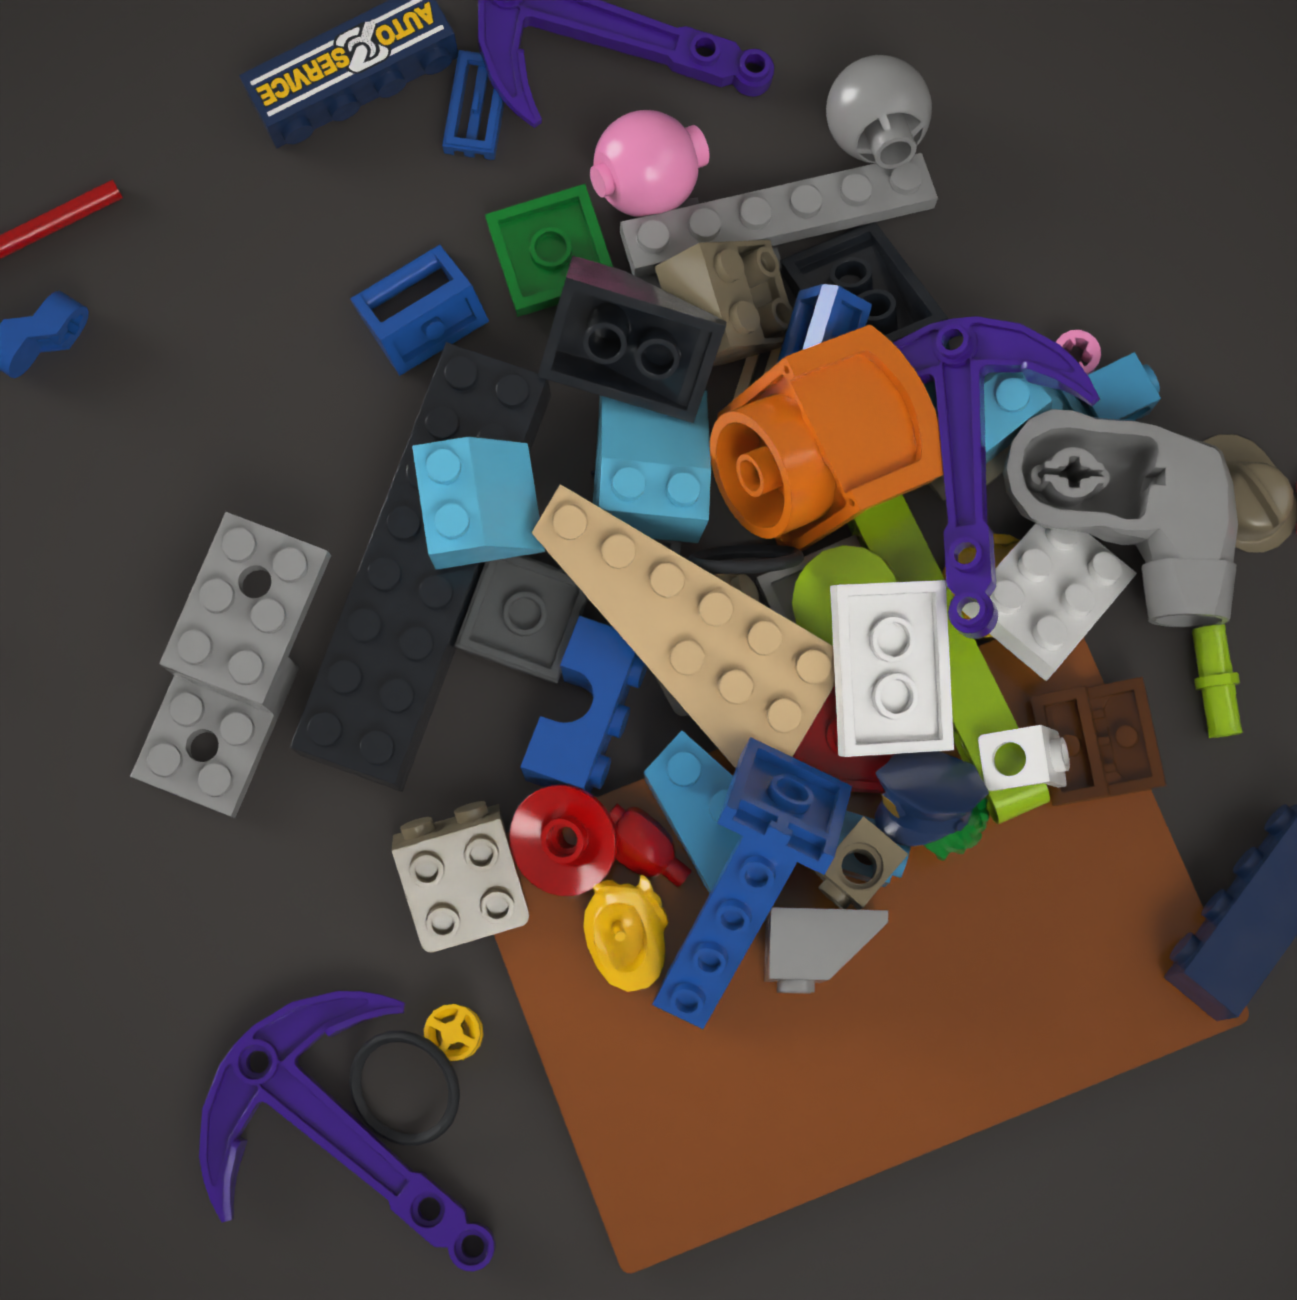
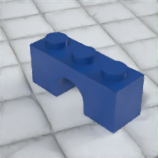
M579 616L560 668L564 682L582 687L593 696L592 705L582 718L573 722L562 723L540 716L520 768L525 781L542 787L562 784L571 785L591 794L593 787L601 789L605 783L611 765V758L605 756L612 736L621 738L630 714V707L624 705L631 686L640 688L648 667L612 626Z

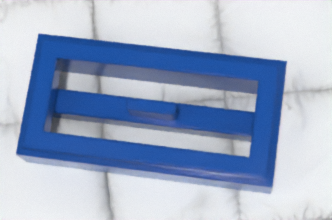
M459 50L442 147L444 154L454 155L455 151L464 152L466 157L475 158V154L484 155L485 159L495 160L505 102L497 91L493 89L485 141L478 140L488 82V73L479 52ZM470 65H478L466 138H460L457 136Z

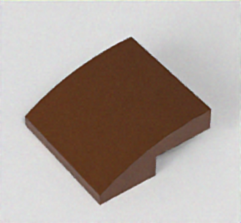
M1143 677L1089 688L1080 686L1030 697L1036 725H1043L1058 731L1059 737L1064 738L1068 748L1070 768L1069 771H1065L1067 785L1058 788L1048 785L1053 806L1167 787Z

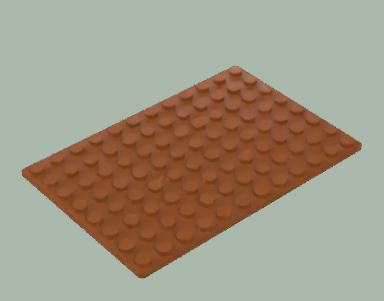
M1084 637L1047 681L996 639L978 646L1019 728L1036 726L1030 697L1080 686L1089 688L1104 685ZM955 744L954 750L939 751L961 759ZM719 749L708 753L731 775H734L736 768ZM645 779L596 798L604 805L608 812L616 803L625 810L629 807H638L644 810L668 831L675 843V857L692 870L680 887H676L662 874L646 877L651 882L653 891L660 896L662 907L665 909L669 920L664 930L665 961L659 978L648 988L630 992L610 985L593 961L587 947L583 928L585 910L595 894L594 889L574 896L553 895L542 891L530 883L520 872L516 863L515 867L529 910V920L523 926L494 934L620 1268L629 1274L643 1270L1245 1023L1249 1017V1010L1246 1006L1239 1017L1216 1021L1164 978L1174 963L1169 958L1174 947L1188 933L1192 932L1195 935L1206 918L1201 915L1203 906L1152 790L1059 806L1052 805L1050 796V802L1001 824H996L989 815V820L986 823L987 828L981 832L982 838L978 844L972 848H967L964 854L950 852L944 861L939 860L924 845L911 846L902 877L892 876L890 883L885 887H880L861 909L888 910V923L832 978L822 983H815V992L811 994L777 993V982H764V921L704 1029L652 1005L665 975L705 904L709 892L703 885L695 867L672 830ZM851 791L846 811L875 819L877 808L883 800L882 794ZM565 827L563 830L565 841L571 845H576L577 836L571 828ZM509 831V832L506 833V837H507L508 844H509V847H510V840H509L510 831ZM854 853L859 862L865 865H872L866 856ZM615 859L610 872L603 881L614 880L619 885L628 883L637 886L640 881V875ZM798 862L772 906L778 908L841 909L818 889L823 880L815 874L817 871ZM844 875L852 883H867L865 881ZM851 904L846 908V909L857 910V909H856L855 907H853Z

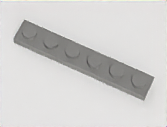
M918 153L906 164L893 169L882 168L878 164H870L678 208L660 214L620 222V235L632 274L636 277H642L656 273V265L700 242L770 240L771 245L775 246L935 208L938 196L923 154Z

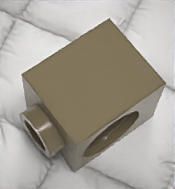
M863 816L838 845L835 857L825 875L819 872L815 873L823 880L818 889L841 909H846L851 904L857 910H861L907 857L908 853ZM852 853L866 856L873 867L870 881L864 884H855L849 881L842 871V861L845 856Z

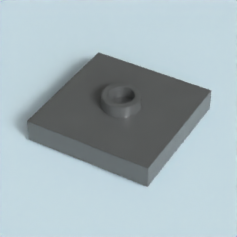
M524 555L486 561L454 648L556 685L562 673L560 668L561 661L577 620L584 612L588 598L564 570Z

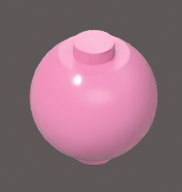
M639 110L627 113L611 123L597 143L594 153V166L590 169L592 185L600 197H605L617 210L633 217L639 218L677 209L693 191L698 178V168L704 167L709 163L708 144L704 134L697 126L691 125L684 128L678 120L668 114L654 110Z

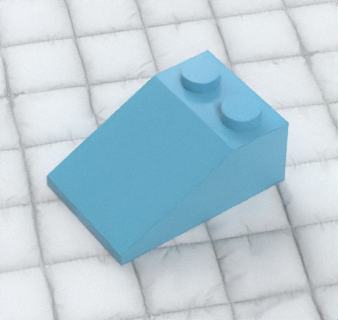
M704 391L694 423L600 395L593 504L652 539L698 543L709 521L711 456L707 391Z

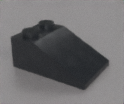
M876 222L863 225L780 260L782 269H784L796 298L799 291L817 285L840 286L872 304L866 326L872 325L892 343L929 324L948 320L946 314ZM949 341L946 344V349L950 350Z
M572 255L538 377L694 423L727 322L626 271Z

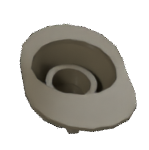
M1216 435L1204 440L1203 442L1214 445L1223 452L1234 484L1238 518L1235 548L1244 552L1264 553L1279 547L1291 535L1297 521V502L1288 478L1276 468L1266 453L1249 439L1238 435Z

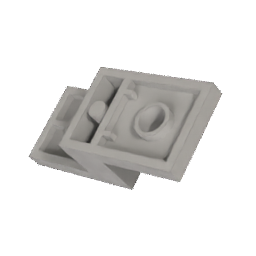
M225 512L159 665L173 674L174 677L130 777L236 818L299 670V667L288 656L331 558V554L327 550ZM258 570L268 572L272 580L269 591L259 598L245 596L243 582L247 575ZM205 732L215 734L219 742L216 755L205 762L196 761L191 754V744L195 737Z

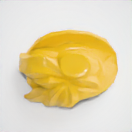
M640 875V881L637 886L628 883L619 885L614 880H606L593 886L595 894L585 910L583 928L587 947L597 969L610 985L627 992L648 988L659 978L665 961L664 930L669 920L665 909L662 907L660 896L653 891L651 882L644 875Z

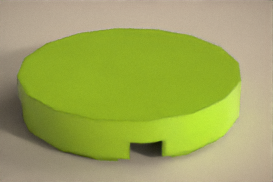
M842 545L824 550L805 565L795 582L792 607L796 624L833 646L830 586L900 582V579L885 559L866 548Z

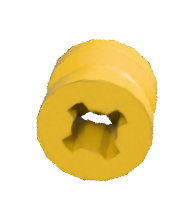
M457 1004L443 1005L434 1010L427 1018L424 1027V1037L438 1046L445 1053L449 1061L465 1060L474 1055L481 1046L484 1036L483 1024L479 1016L470 1008Z

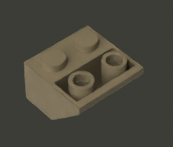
M770 240L700 242L655 266L662 290L727 322L713 366L724 365L782 347L793 309L789 304L779 271V262L774 254Z

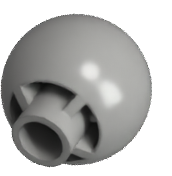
M889 55L867 56L847 66L832 84L826 104L827 123L836 143L850 156L863 162L878 164L886 169L900 167L913 158L916 153V147L922 141L929 128L932 116L931 95L924 78L906 61Z

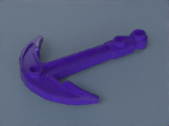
M478 0V47L491 84L507 106L533 128L542 123V118L535 105L528 84L524 49H520L523 30L528 26L667 65L672 72L718 87L732 84L738 92L746 96L762 95L770 88L775 70L773 60L760 49L742 51L734 41L688 26L676 28L602 0ZM708 48L714 54L704 57L699 55L696 49ZM749 63L757 64L763 70L753 73L745 65Z
M976 316L953 318L932 323L893 342L915 369L923 384L935 382L948 525L944 530L946 584L955 595L950 602L948 616L955 629L963 636L971 639H978L988 635L995 628L998 621L997 607L990 599L991 594L996 588L993 532L987 525L985 376L988 373L1022 372L1029 383L1065 391L1091 406H1094L1101 400L1089 376L1077 360L1060 344L1023 324ZM957 336L963 337V343L959 348L955 350L946 349V344L949 340ZM969 547L976 549V556L972 562L968 564L958 562V556L963 549ZM970 602L979 603L980 609L974 618H962L961 612L966 604Z
M335 991L291 1002L253 1025L233 1045L218 1067L202 1108L199 1148L203 1181L210 1202L222 1223L234 1219L236 1178L248 1141L240 1136L259 1105L264 1102L384 1196L389 1202L390 1209L432 1246L448 1248L449 1256L458 1268L464 1271H477L484 1268L491 1261L496 1250V1241L492 1231L481 1223L469 1222L465 1207L424 1172L413 1171L302 1069L298 1063L299 1057L324 1034H327L328 1037H334L366 1020L405 1013V1002L385 995L362 991ZM257 1051L264 1052L269 1059L268 1067L262 1073L255 1072L250 1066V1058ZM431 1197L438 1201L440 1213L437 1218L427 1219L421 1214L420 1203L424 1198ZM477 1235L482 1239L484 1249L480 1255L470 1256L464 1251L463 1241L466 1236Z

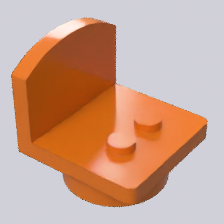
M872 325L864 326L784 357L718 413L710 437L711 465L715 481L734 517L752 534L765 539L775 538L778 545L795 547L801 551L817 543L866 510L931 483L944 475L939 421L930 396L917 372L902 352Z

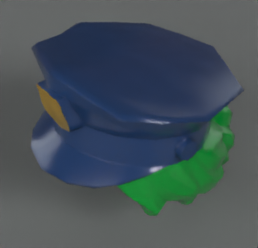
M939 751L894 754L883 767L875 772L885 791L882 794L883 800L875 813V825L896 844L905 846L924 845L939 860L944 861L950 852L964 854L967 848L974 847L981 840V832L987 828L986 823L989 820V811L987 810L988 799L986 798L989 791L973 764Z

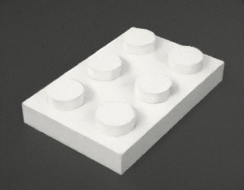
M1036 523L995 568L996 588L991 594L990 599L997 607L998 621L995 628L989 634L1047 681L1137 573L1087 532L1044 528ZM970 602L963 607L962 611L972 619L978 614L980 605L976 602Z
M946 580L830 586L839 756L852 757L954 750Z

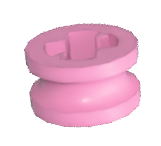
M1070 330L1057 339L1056 343L1060 344L1063 348L1066 347L1068 352L1072 350L1073 346L1081 348L1084 351L1081 359L1088 363V365L1084 366L1082 361H1080V366L1087 375L1094 372L1101 358V348L1095 337L1082 330Z

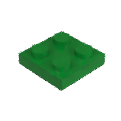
M585 184L485 214L486 223L517 317L558 305L572 255L613 267Z

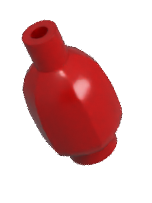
M616 803L609 811L617 833V854L615 859L639 875L653 877L662 874L676 887H680L692 870L675 857V843L672 836L644 810L638 807H629L625 810Z

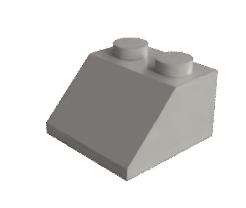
M772 907L765 919L764 982H777V993L811 994L815 992V983H822L832 978L888 923V910Z

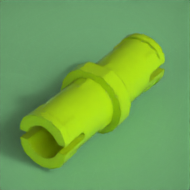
M1224 624L1195 628L1192 630L1199 678H1195L1194 683L1195 689L1202 691L1208 737L1219 738L1241 734L1243 732L1235 685L1240 684L1238 672H1233L1226 627Z

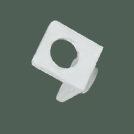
M1036 725L979 736L978 743L984 784L989 791L1042 783L1057 788L1067 785L1065 771H1069L1070 768L1069 753L1063 737H1059L1058 731L1043 725ZM1006 743H1017L1023 748L1026 755L1024 768L1013 776L1001 774L995 766V754Z

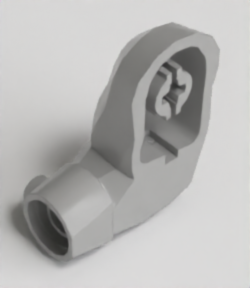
M1051 409L1028 419L1012 441L1003 469L1006 493L1020 514L1044 528L1087 532L1106 542L1119 545H1136L1145 560L1141 570L1149 623L1166 627H1204L1228 623L1231 616L1237 567L1233 561L1238 518L1234 484L1223 452L1214 445L1171 432L1156 425L1133 420L1091 417L1073 410Z

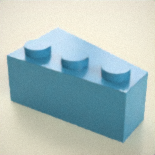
M681 731L644 771V779L695 867L703 885L710 894L741 837L740 834L717 824L733 775L685 732Z

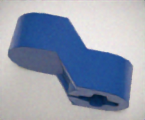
M56 291L45 299L33 316L3 319L0 323V371L11 378H17L29 369L40 353L69 350L86 325L89 315L88 308L62 291Z

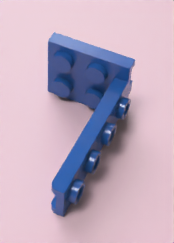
M752 737L749 738L740 755L717 824L740 834L741 837L655 995L653 1006L704 1029L797 862L825 875L835 857L852 789L851 785Z

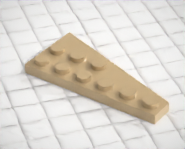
M560 484L531 532L735 768L750 737L793 757L835 686L833 646Z

